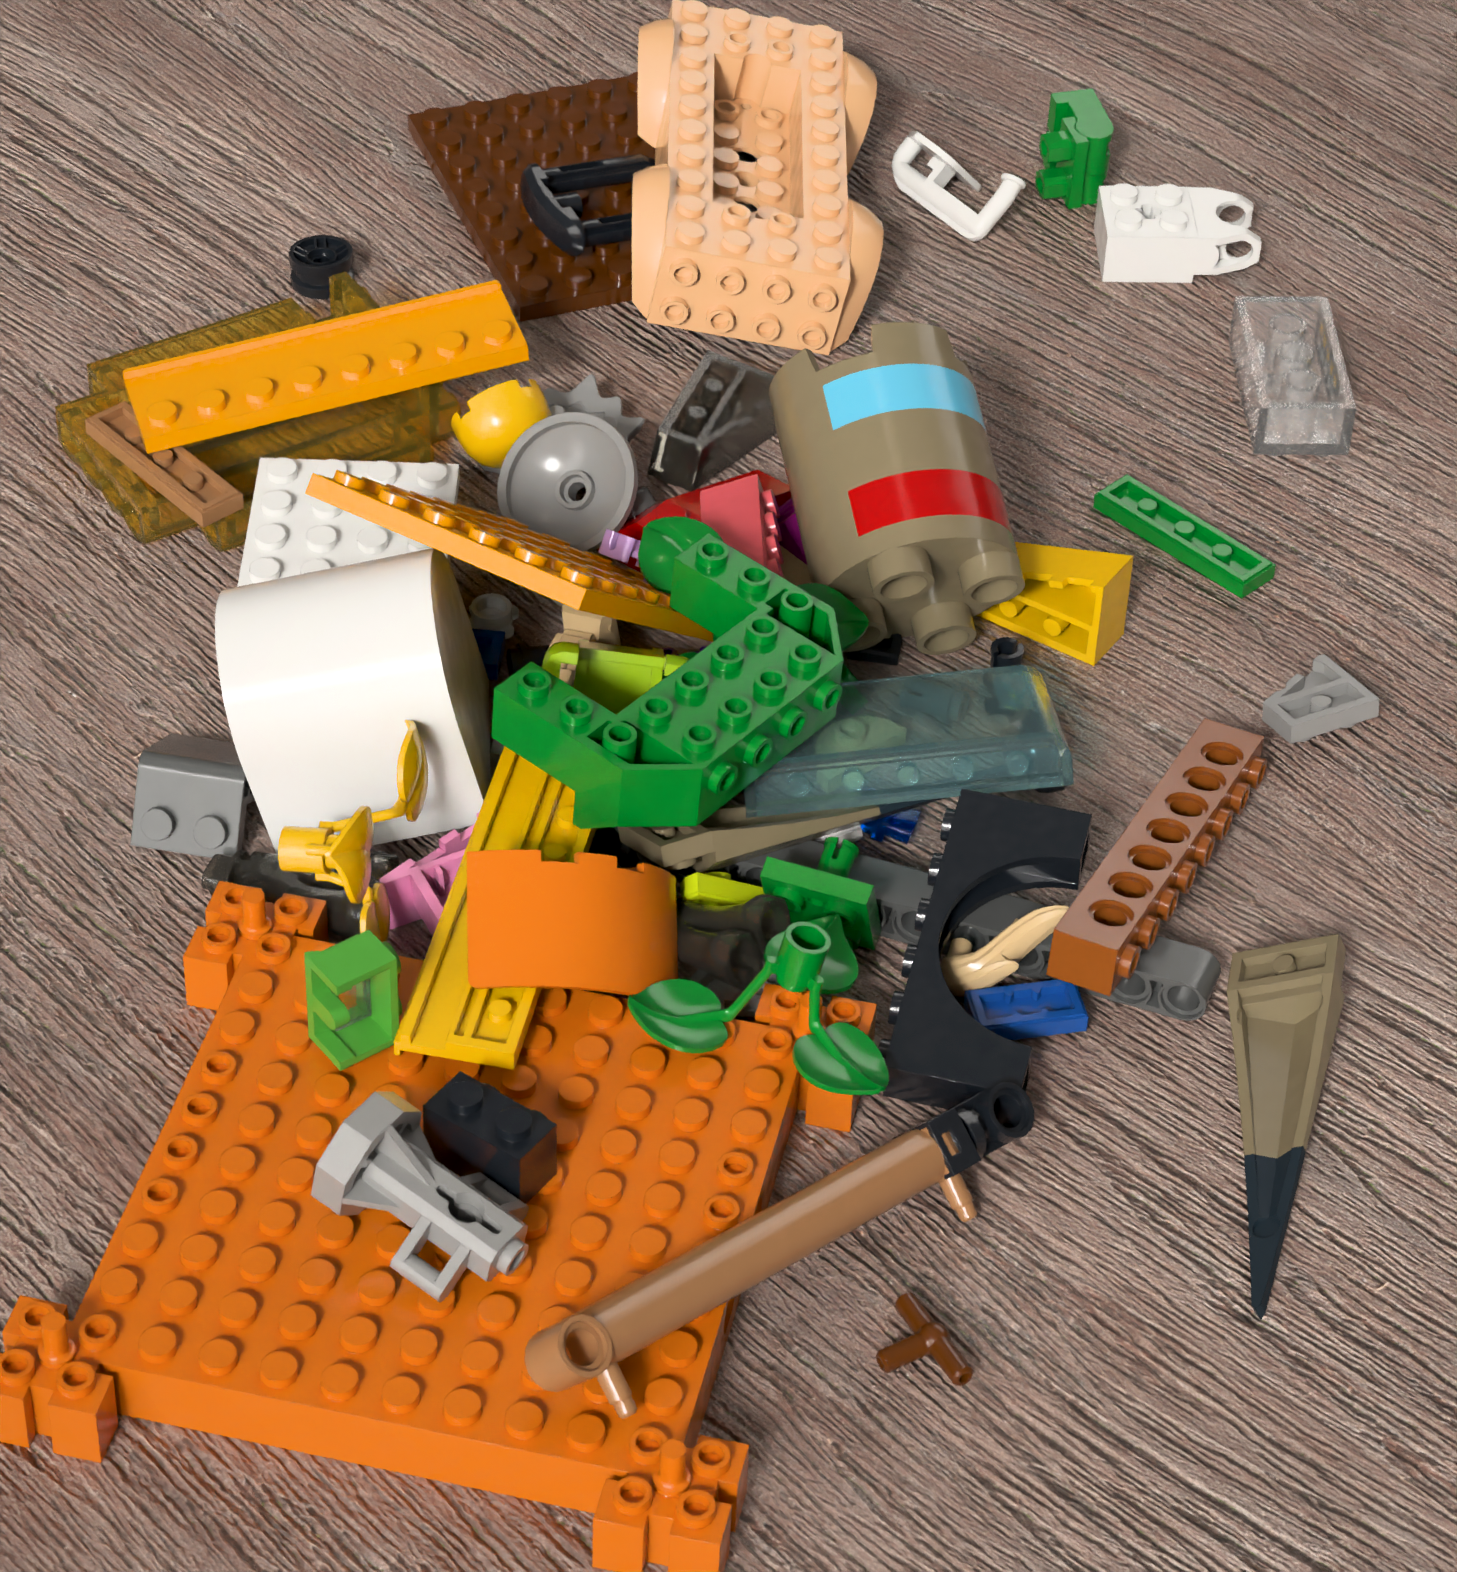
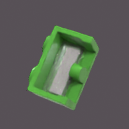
M367 930L323 951L305 952L308 1035L333 1064L342 1071L394 1045V1039L399 1028V1016L402 1014V1004L398 996V974L401 972V964L394 948L386 941L381 942L370 930Z

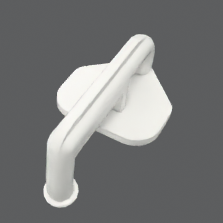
M911 131L893 155L891 166L898 188L969 241L983 239L1011 206L1019 191L1026 187L1025 181L1009 173H1003L1001 175V185L979 214H977L943 188L953 176L960 179L976 192H979L982 186L951 156L917 131ZM921 150H924L932 157L927 163L933 170L928 177L910 165Z

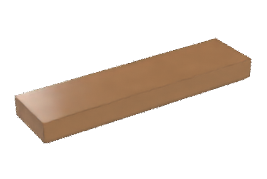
M121 402L85 419L86 434L202 528L244 508L243 494L183 446L147 454L135 420L133 408L128 402Z

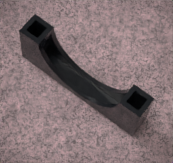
M962 788L956 809L946 808L940 840L947 842L943 854L934 852L928 873L927 884L934 886L930 899L921 898L917 909L915 931L921 932L918 945L908 944L903 959L901 976L908 978L904 992L895 990L890 1005L888 1024L895 1025L891 1040L881 1038L878 1046L889 1073V1082L885 1092H883V1096L948 1110L958 1105L962 1100L1002 1082L1014 1083L1025 1092L1027 1091L1031 1071L1032 1047L1006 1039L990 1031L972 1018L950 992L942 974L940 958L948 939L957 926L968 915L991 900L1006 894L1033 888L1078 890L1090 846L1092 814Z

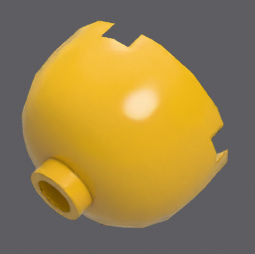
M517 379L492 386L466 402L470 411L462 419L457 411L452 416L451 427L459 443L466 453L480 465L501 469L503 461L515 441L532 425L552 416L548 402L535 380L528 379L530 387H521Z

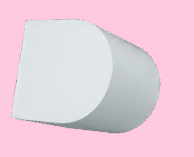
M434 548L221 591L217 599L215 612V643L224 706L241 766L277 857L280 834L284 826L318 828L320 821L335 822L351 818L360 806H369L372 813L393 807L399 797L397 764L401 746L408 730L405 720H413L415 722L426 751L428 788L425 802L415 822L407 821L406 814L398 818L373 823L374 836L372 845L466 828L476 823L477 813L480 812L491 783L489 679L455 576L443 552ZM341 831L335 832L334 835H339Z

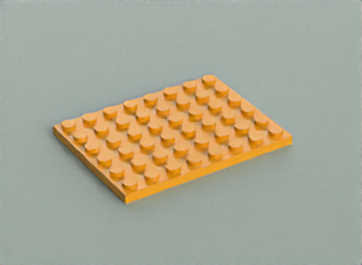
M336 470L333 478L312 474L305 494L572 608L714 642L712 632L669 607L671 594L660 592L648 582L643 581L642 573L612 565L613 561L584 550L583 552L572 548L570 543L554 536L529 530L528 525L502 515L499 517L480 509L477 511L459 503L455 505L443 499L431 498L412 490L408 492L390 484L383 485L365 477L358 478Z

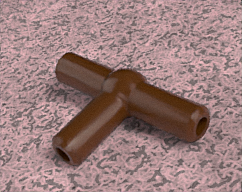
M904 1293L900 1295L895 1302V1310L914 1334L877 1351L876 1360L880 1369L883 1372L890 1373L924 1356L931 1355L954 1385L961 1386L968 1383L973 1376L974 1370L952 1343L948 1328L933 1319L915 1294Z

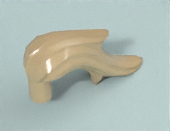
M1064 905L1046 906L1033 910L1019 919L1016 918L1010 926L975 952H972L973 945L969 940L965 938L953 939L947 957H944L940 963L943 977L952 995L964 998L966 990L991 988L1014 973L1019 968L1018 963L1039 943L1053 933L1054 928L1069 907Z

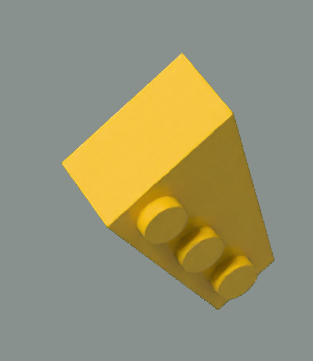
M1015 542L1025 588L1016 597L1003 603L995 604L977 616L1094 666L1124 634L1134 556Z

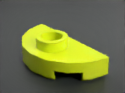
M696 872L685 877L680 883L683 906L687 910L698 914L722 916L721 906L745 908L748 915L768 911L763 887L731 880V875L726 872Z

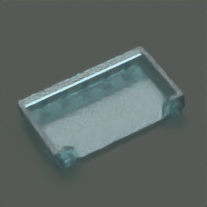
M1013 665L840 683L842 695L837 703L836 716L744 788L742 793L746 818L958 797L960 796L961 788L988 794L1074 785L1073 762L1044 677L1031 666Z

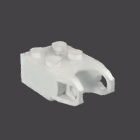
M1119 183L1114 186H1099L1094 235L1102 282L1192 283L1193 275H1219L1245 269L1259 262L1261 238L1247 229L1251 227L1254 209L1253 202L1241 194L1211 187H1178L1173 184L1133 186L1126 183ZM1228 206H1239L1244 210L1243 216L1235 222H1226L1219 218L1221 211ZM1246 241L1252 245L1250 252L1242 257H1232L1226 252V245L1229 243Z

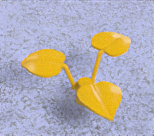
M405 720L408 730L401 746L397 764L399 797L393 807L372 813L369 806H360L351 818L335 822L320 821L318 828L284 826L279 839L278 861L280 869L289 872L315 873L316 881H329L344 887L347 897L352 904L363 903L360 914V933L370 930L381 942H387L389 936L390 904L387 890L383 883L376 882L373 888L369 886L371 876L370 849L372 848L374 836L373 823L398 818L406 814L407 821L415 822L423 808L428 788V762L422 738L413 720ZM341 831L339 835H334L335 832Z

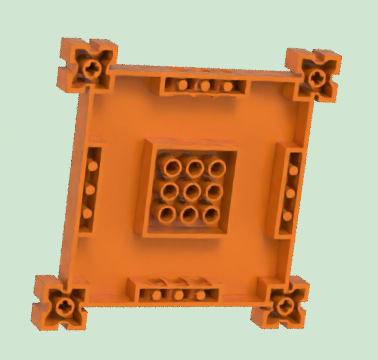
M219 881L205 909L206 927L197 926L183 955L187 1005L216 1010L217 1012L73 1321L69 1320L68 1306L66 1304L19 1296L2 1331L5 1352L0 1353V1442L30 1448L35 1435L41 1434L51 1437L53 1453L102 1463L119 1425L117 1414L594 1513L592 1567L615 1572H644L646 1563L649 1562L668 1566V1572H724L730 1550V1532L736 1531L747 1493L749 1444L700 1435L699 1432L741 1294L618 1362L637 1406V1412L625 1419L620 1418L614 1406L609 1404L596 1377L559 1392L546 1391L535 1384L528 1374L525 1365V1348L529 1339L538 1331L556 1324L766 1209L797 1110L806 1111L805 1124L844 1132L851 1131L860 1095L838 1094L818 1088L809 1083L799 1073L793 1062L792 1050L797 1039L801 1036L812 1034L808 1026L809 991L792 992L782 986L765 983L755 1013V1023L737 1019L723 1022L728 1036L726 1043L722 1047L705 1053H687L671 1049L647 1034L631 1014L626 998L579 989L542 988L514 1070L402 1051L401 1056L394 1055V1045L340 1071L308 1035L304 953L307 951H323L335 945V943H330L328 938L327 901L283 893L282 897L277 899L275 903L265 901V894L261 888ZM398 955L401 964V972L398 974V996L402 1004V1014L399 1016L400 1025L424 960ZM352 986V989L337 996L346 1008L355 1004L354 986ZM820 996V1022L824 1029L834 1023H848L860 1029L874 1042L877 1004L832 996L830 1003L827 1007L822 1006L823 999ZM461 1071L481 1083L492 1085L501 1094L528 1109L541 1112L550 1121L557 1124V1174L526 1204L529 1206V1210L522 1221L528 1225L524 1243L529 1248L518 1268L509 1276L499 1272L491 1281H485L466 1268L449 1295L442 1302H438L390 1267L392 1258L412 1230L411 1227L388 1211L365 1208L358 1215L339 1216L311 1196L316 1164L342 1122L375 1091L394 1092L422 1112L420 1127L423 1131V1105ZM429 1240L426 1241L417 1255L439 1272H442L451 1258L449 1254ZM566 1348L567 1354H568L569 1358L571 1359L570 1352H569L568 1349Z

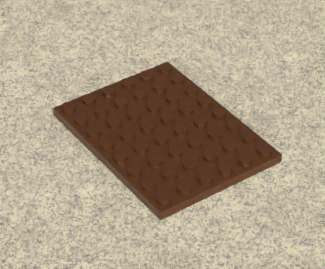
M634 72L629 76L608 80L594 79L580 85L568 87L554 86L540 92L528 94L514 93L506 98L488 101L475 100L467 102L465 105L449 108H429L424 112L408 115V130L494 279L500 282L504 296L519 322L632 301V240L585 247L584 252L580 256L565 254L539 230L530 218L521 198L520 182L522 172L531 163H536L541 169L636 154L651 157L655 161V148L638 135V72ZM633 182L553 194V196L573 192L578 193L583 205V214L580 221L632 213Z

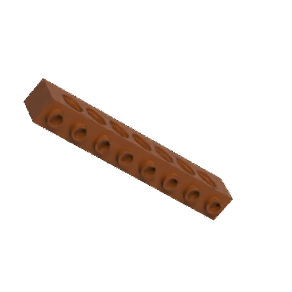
M1204 718L1054 928L1047 976L1109 997L1123 977L1130 979L1133 976L1142 948L1146 950L1152 948L1161 920L1170 921L1180 892L1188 894L1198 865L1202 867L1207 866L1213 853L1215 840L1223 841L1225 839L1233 814L1241 815L1246 806L1250 788L1258 789L1267 768V759L1261 758L1264 736Z

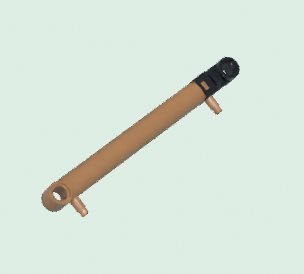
M1010 1082L998 1083L962 1100L958 1105L910 1128L884 1145L556 1324L538 1331L529 1339L525 1348V1365L528 1374L535 1384L546 1391L552 1392L567 1390L596 1377L609 1404L614 1406L618 1416L625 1419L637 1412V1406L618 1362L939 1183L951 1208L956 1211L960 1221L965 1223L975 1218L977 1210L972 1203L973 1197L960 1172L980 1162L984 1156L1024 1137L1031 1131L1034 1123V1108L1031 1099L1022 1088ZM566 1348H567L568 1351L570 1352L571 1359L569 1358V1356H568V1354H567Z

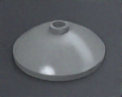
M565 412L549 416L528 428L508 451L498 479L497 498L500 513L502 516L528 525L529 530L540 534L545 533L570 543V547L580 551L593 552L600 548L606 529L618 533L629 517L638 488L636 460L625 437L603 419L581 412ZM586 487L585 496L581 500L576 501L578 490Z

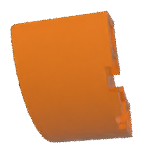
M485 850L467 852L469 984L475 989L561 988L601 991L629 996L640 993L654 983L678 979L676 877L668 871L648 863L637 864V867L617 868V856L577 852L574 854V863L541 861V850Z

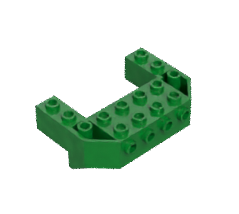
M708 533L674 558L669 607L717 635L718 639L618 714H614L531 661L494 688L491 737L575 791L573 824L580 829L698 826L836 716L837 703L842 695L840 680L843 655L834 608Z

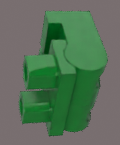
M1093 88L1051 93L1047 123L1049 131H1046V134H1041L1039 144L1040 155L1046 169L1036 171V189L1042 199L1062 198L1068 209L1081 208V204H1096L1099 186H1104V180L1109 171L1110 150L1108 145L1114 132L1113 124Z

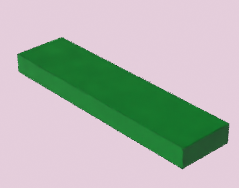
M1128 474L1094 495L1093 508L1241 599L1274 578L1276 564Z

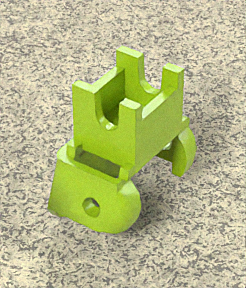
M579 639L578 643L563 641L550 646L544 656L542 668L559 678L561 663L576 665L573 688L614 714H618L662 681L663 670L664 675L668 676L690 659L666 654V657H664L663 649L652 648L651 650L589 642L587 639Z

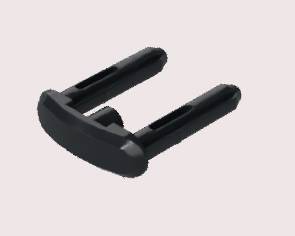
M636 154L541 169L536 163L528 164L521 175V198L534 224L552 243L567 255L580 256L584 252L585 247L632 240V213L580 221L583 214V205L579 194L576 192L554 196L553 194L633 182V174L649 166H655V161L651 157Z

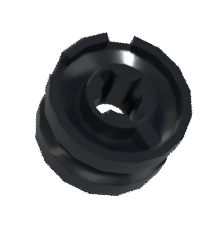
M332 235L309 236L295 242L289 250V264L292 268L290 281L293 289L302 296L321 300L337 298L349 292L355 282V273L352 267L354 256L351 244L343 238Z

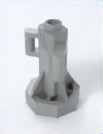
M375 1091L342 1122L319 1159L315 1168L311 1196L339 1216L358 1215L365 1208L388 1211L411 1227L412 1230L392 1258L390 1267L438 1302H442L449 1295L466 1268L485 1281H491L499 1272L506 1276L511 1275L521 1264L528 1252L529 1246L524 1243L528 1225L522 1220L526 1216L529 1206L481 1172L459 1177L436 1161L420 1127L422 1112L394 1092ZM427 1240L451 1256L442 1272H439L417 1256Z

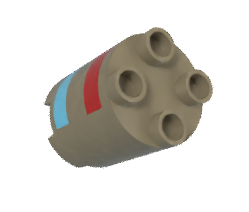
M916 322L871 324L872 352L841 360L820 370L813 352L805 348L790 358L778 370L769 387V398L807 566L811 583L823 584L837 590L868 618L869 627L864 635L842 652L863 650L878 644L883 639L890 638L892 634H899L902 637L914 636L916 647L923 654H948L963 649L975 640L977 633L973 621L974 616L995 604L1003 603L1016 597L1025 588V581L973 377L968 368L967 361H960L955 357L947 331L943 328Z

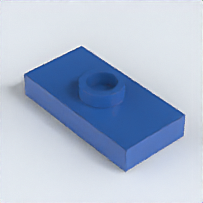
M1059 979L966 990L964 994L963 1005L965 1011L990 1031L1009 1040L1087 1031L1088 1014L1077 985Z

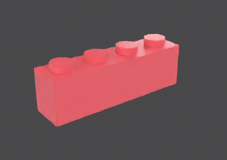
M758 474L700 491L701 522L715 530L724 543L784 578L780 566L784 564L779 545V541H782L777 521L780 518L779 508L772 489L763 491Z

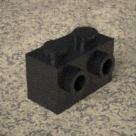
M460 1071L423 1105V1133L436 1161L460 1177L481 1172L527 1204L557 1174V1124L550 1121L541 1112L530 1110L501 1094L492 1085L481 1083Z

